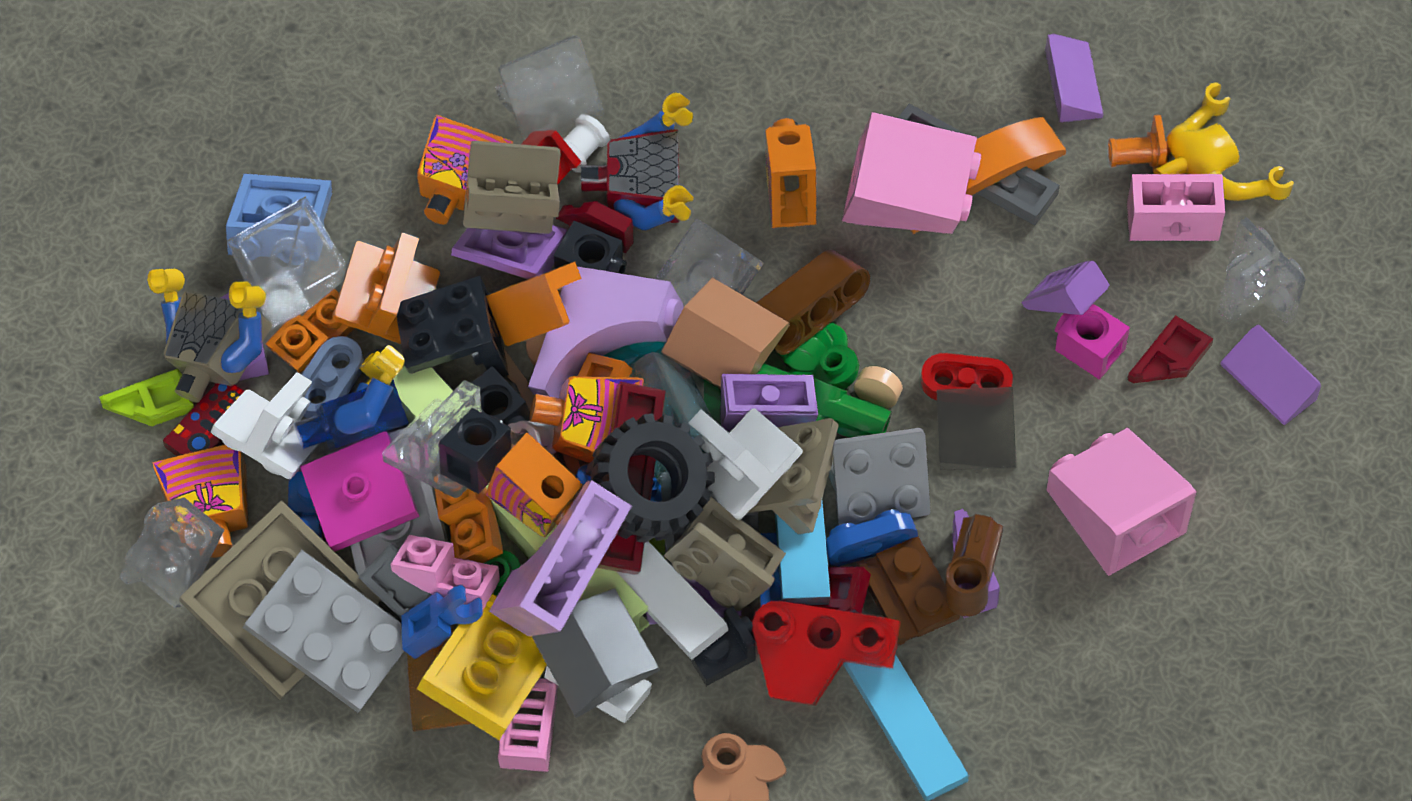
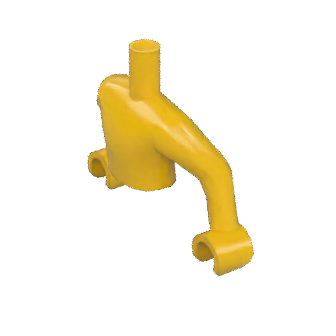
M1212 83L1207 86L1202 106L1186 121L1175 126L1168 134L1167 144L1175 159L1155 168L1154 174H1222L1224 170L1239 162L1238 149L1228 132L1221 125L1216 123L1201 129L1213 116L1223 115L1229 107L1230 97H1226L1223 100L1213 99L1220 93L1221 85L1219 83ZM1281 166L1271 169L1267 180L1248 183H1236L1222 175L1224 199L1242 201L1268 195L1275 200H1283L1290 196L1294 181H1290L1287 184L1276 182L1284 174V168Z

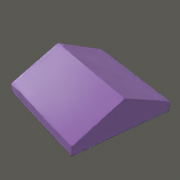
M553 225L550 234L467 228L453 246L451 255L530 279L551 271L554 264L553 255L566 235L567 229Z

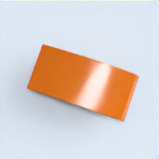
M330 286L303 316L296 311L268 340L266 346L298 373H301L307 368L321 345L334 337H346L355 328L333 319L339 292Z
M445 476L434 480L438 518L450 526L454 558L484 563L502 554V541L494 508L490 498L485 495L487 488L485 487L478 494Z

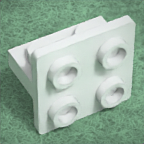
M296 373L270 402L251 390H245L216 421L211 433L220 438L229 448L241 451L260 462L267 471L281 475L286 479H291L324 439V435L306 423L294 426L295 422L301 421L311 401L304 397L312 381Z
M755 408L751 409L730 433L723 429L702 409L688 422L702 435L701 438L705 443L701 448L706 453L710 452L713 463L707 467V471L715 472V482L708 487V490L713 492L711 496L737 520L742 519L750 509L756 506L760 498L790 469L803 452L793 440Z

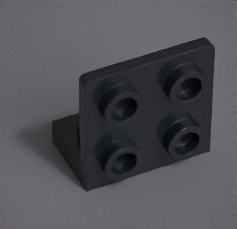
M480 276L400 302L396 317L402 353L405 360L404 365L408 373H415L472 354L477 366L484 364L486 370L493 366L502 377L509 375L502 337L486 298L489 293Z

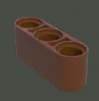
M834 249L827 250L756 302L758 305L789 322L790 325L773 350L781 355L791 353L856 304L869 288V272Z

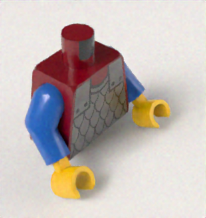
M680 93L670 94L664 100L662 105L663 111L641 126L607 142V165H581V191H607L608 207L631 218L633 226L642 231H647L666 222L679 223V220L686 221L689 219L691 210L685 203L692 202L694 197L683 186L679 185L678 129H674V123H677L679 126H688L692 123L693 114L684 108L690 104V100Z

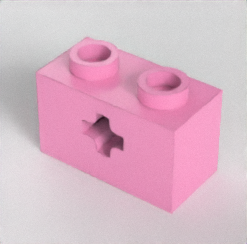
M1132 174L1127 201L1129 241H1219L1225 215L1222 174Z

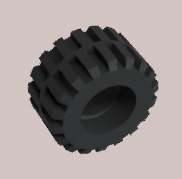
M643 414L637 421L633 417L625 421L618 428H615L591 455L594 459L588 464L586 475L591 476L593 482L632 506L620 526L618 536L627 539L634 534L636 535V542H648L653 537H655L656 541L666 539L697 518L703 511L702 506L709 502L713 492L708 490V487L715 482V472L707 471V467L713 463L710 452L702 453L700 447L705 442L700 435L693 439L687 434L691 426L685 422L680 423L676 427L672 425L673 417L664 414L658 420L654 419V414ZM636 455L650 456L658 460L667 469L672 483L671 495L668 501H650L634 490L628 477L630 457Z

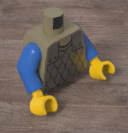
M177 269L151 270L147 279L148 286L154 293H164L165 298L161 302L166 326L164 357L165 360L182 372L174 391L187 400L200 402L209 382L228 386L236 384L247 366L261 354L262 342L273 325L256 309L265 303L266 293L259 286H251L249 282H234L229 289V300L185 291L182 297H178L177 292L183 288L185 281L183 273Z

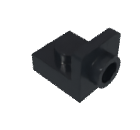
M733 606L724 610V621L727 623L728 631L695 658L690 659L706 686L756 661V640L753 632V623L747 616L740 618Z

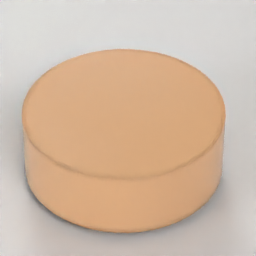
M878 366L863 368L854 384V390L861 400L869 401L886 409L896 405L903 389L901 381L894 373Z

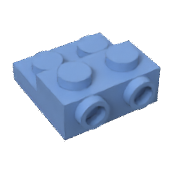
M244 174L226 224L228 255H236L245 262H254L260 257L281 259L284 263L292 266L300 265L303 261L317 262L325 236L324 219L332 196L331 180Z

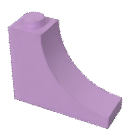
M577 267L582 279L563 286L560 292V297L570 322L568 325L546 333L528 385L533 395L540 394L559 398L562 385L568 377L578 376L589 352L603 356L615 349L634 343L666 342L683 310V302L671 282Z
M592 480L586 482L574 503L549 538L527 562L511 572L489 612L527 636L560 632L632 506Z

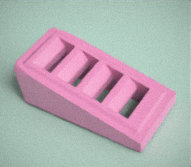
M539 678L532 691L546 692L545 700L526 698L521 708L543 709V714L517 713L500 739L498 751L500 768L548 772L558 690L557 684L548 679ZM515 724L541 725L540 731L515 729ZM513 739L538 741L537 747L513 745Z

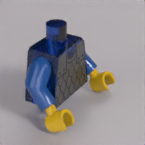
M391 345L386 346L381 353L379 351L371 353L359 368L369 377L366 383H359L356 392L316 405V416L295 422L296 434L302 448L306 449L327 442L331 450L408 424L393 380L404 366L405 360L403 355Z

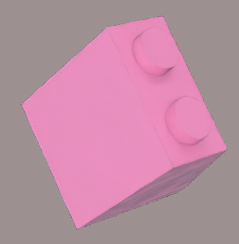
M872 112L859 139L842 222L952 234L960 220L967 221L971 209L972 195L965 193L968 179L975 180L980 165L981 154L974 152L977 137Z
M1129 428L1115 435L1107 433L1100 436L1091 444L1089 449L1076 456L1068 454L1060 458L1051 467L1047 484L1048 493L1108 576L1185 534L1196 495L1192 485Z

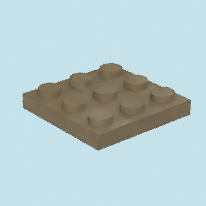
M282 500L179 598V602L280 701L306 674L246 631L243 626L301 550L377 606L382 601L358 578L359 575Z

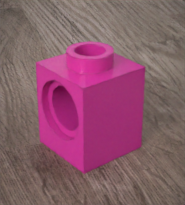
M1092 304L1083 315L1064 313L1055 327V332L1058 333L1055 351L1100 380L1126 349L1130 327L1095 304ZM1088 334L1096 337L1097 339L1086 340L1082 338L1081 335Z

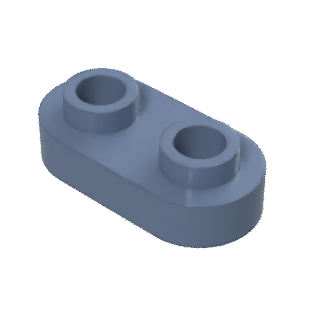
M339 336L327 340L320 346L302 376L312 381L304 398L311 401L315 396H324L326 399L318 404L310 402L303 417H313L315 421L327 419L332 409L341 406L362 373L359 368L364 359L362 350L356 341L348 337ZM345 360L349 362L345 368L339 369L334 367L338 361Z

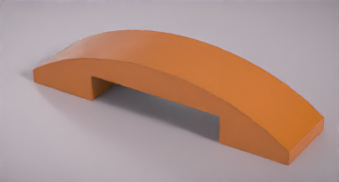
M1044 117L1021 121L986 134L976 140L974 152L981 154L980 165L975 180L968 179L965 194L974 195L1024 167L1035 171L1065 155L1066 149ZM911 230L913 234L919 232L918 230Z

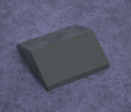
M615 588L578 601L560 632L532 636L576 718L660 670Z

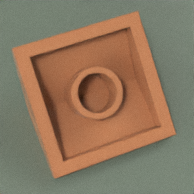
M712 277L684 306L662 349V354L721 389L722 374H757L790 325L789 322Z

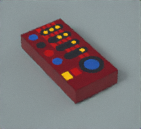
M216 383L163 439L164 447L174 455L180 456L225 445L220 438L211 433V430L216 421L242 395L244 390L235 384L228 386Z

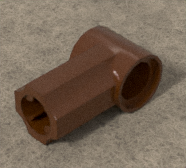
M975 514L972 517H963L953 559L946 570V603L950 610L960 616L971 617L977 615L985 609L988 603V589L1003 535V525L995 522L992 517ZM970 583L975 585L976 588L962 589L958 586L960 584Z

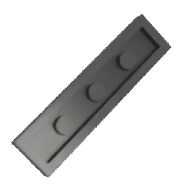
M910 103L898 117L899 119L965 134ZM1024 167L976 194L1036 226L1058 196L1060 185Z

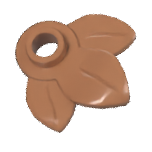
M719 734L712 737L703 748L702 763L704 768L694 780V797L696 801H769L766 782H772L787 773L786 767L780 756L765 745H747L742 738L734 734ZM729 752L735 756V761L729 765H723L717 758L721 753Z

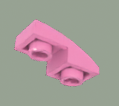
M408 535L391 563L393 573L432 595L438 592L441 596L445 597L449 590L463 585L466 590V602L463 604H469L479 598L482 600V610L500 581L498 566L454 558L453 543L427 537Z

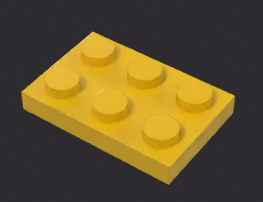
M492 594L479 620L471 624L458 625L423 676L417 690L500 740L546 669L547 664L532 636L525 635L489 612L497 596Z

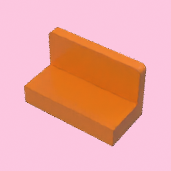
M575 262L486 296L506 346L569 324L567 312L557 289L582 279Z

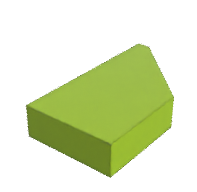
M179 369L171 370L99 397L103 409L149 426H155L188 414L194 408L192 401L179 396L174 391L182 375Z

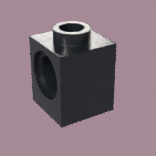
M573 221L553 255L555 269L575 262L577 267L624 274L627 261L623 259L622 240L576 221ZM589 259H598V260H601V261H599V262H597V263H586V262H585V261H587V260H589Z
M493 366L457 393V396L469 409L474 408L488 416H492L490 415L491 412L499 407H507L503 413L493 416L500 419L506 425L519 421H530V411L526 401Z
M471 408L438 442L440 474L479 494L490 483L496 466L512 449L511 427L496 417L488 416Z

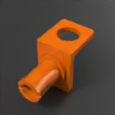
M1161 115L1153 116L1151 132H1148L1147 137L1110 138L1108 142V157L1111 167L1149 163L1154 172L1155 168L1168 163L1167 157L1171 153L1165 140Z

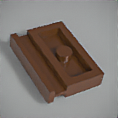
M919 536L876 553V557L864 561L863 559L857 562V567H865L871 574L868 590L882 616L901 621L898 635L899 646L907 640L923 636L960 619V615L955 614L948 608L946 603V585Z

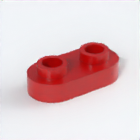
M939 353L929 357L923 364L921 371V387L930 398L940 402L993 407L1004 403L1012 391L1013 374L1011 369L1003 361L995 358ZM947 377L951 380V383L941 385L936 382V379ZM984 382H992L997 388L986 390L981 385Z

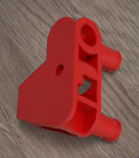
M770 601L762 605L755 613L753 632L769 697L816 706L845 662L893 669L901 621L784 601ZM825 628H830L833 631V638L830 641H823L820 637L821 631Z

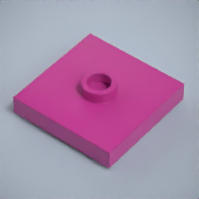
M387 431L300 466L327 544L334 552L420 517L391 437Z

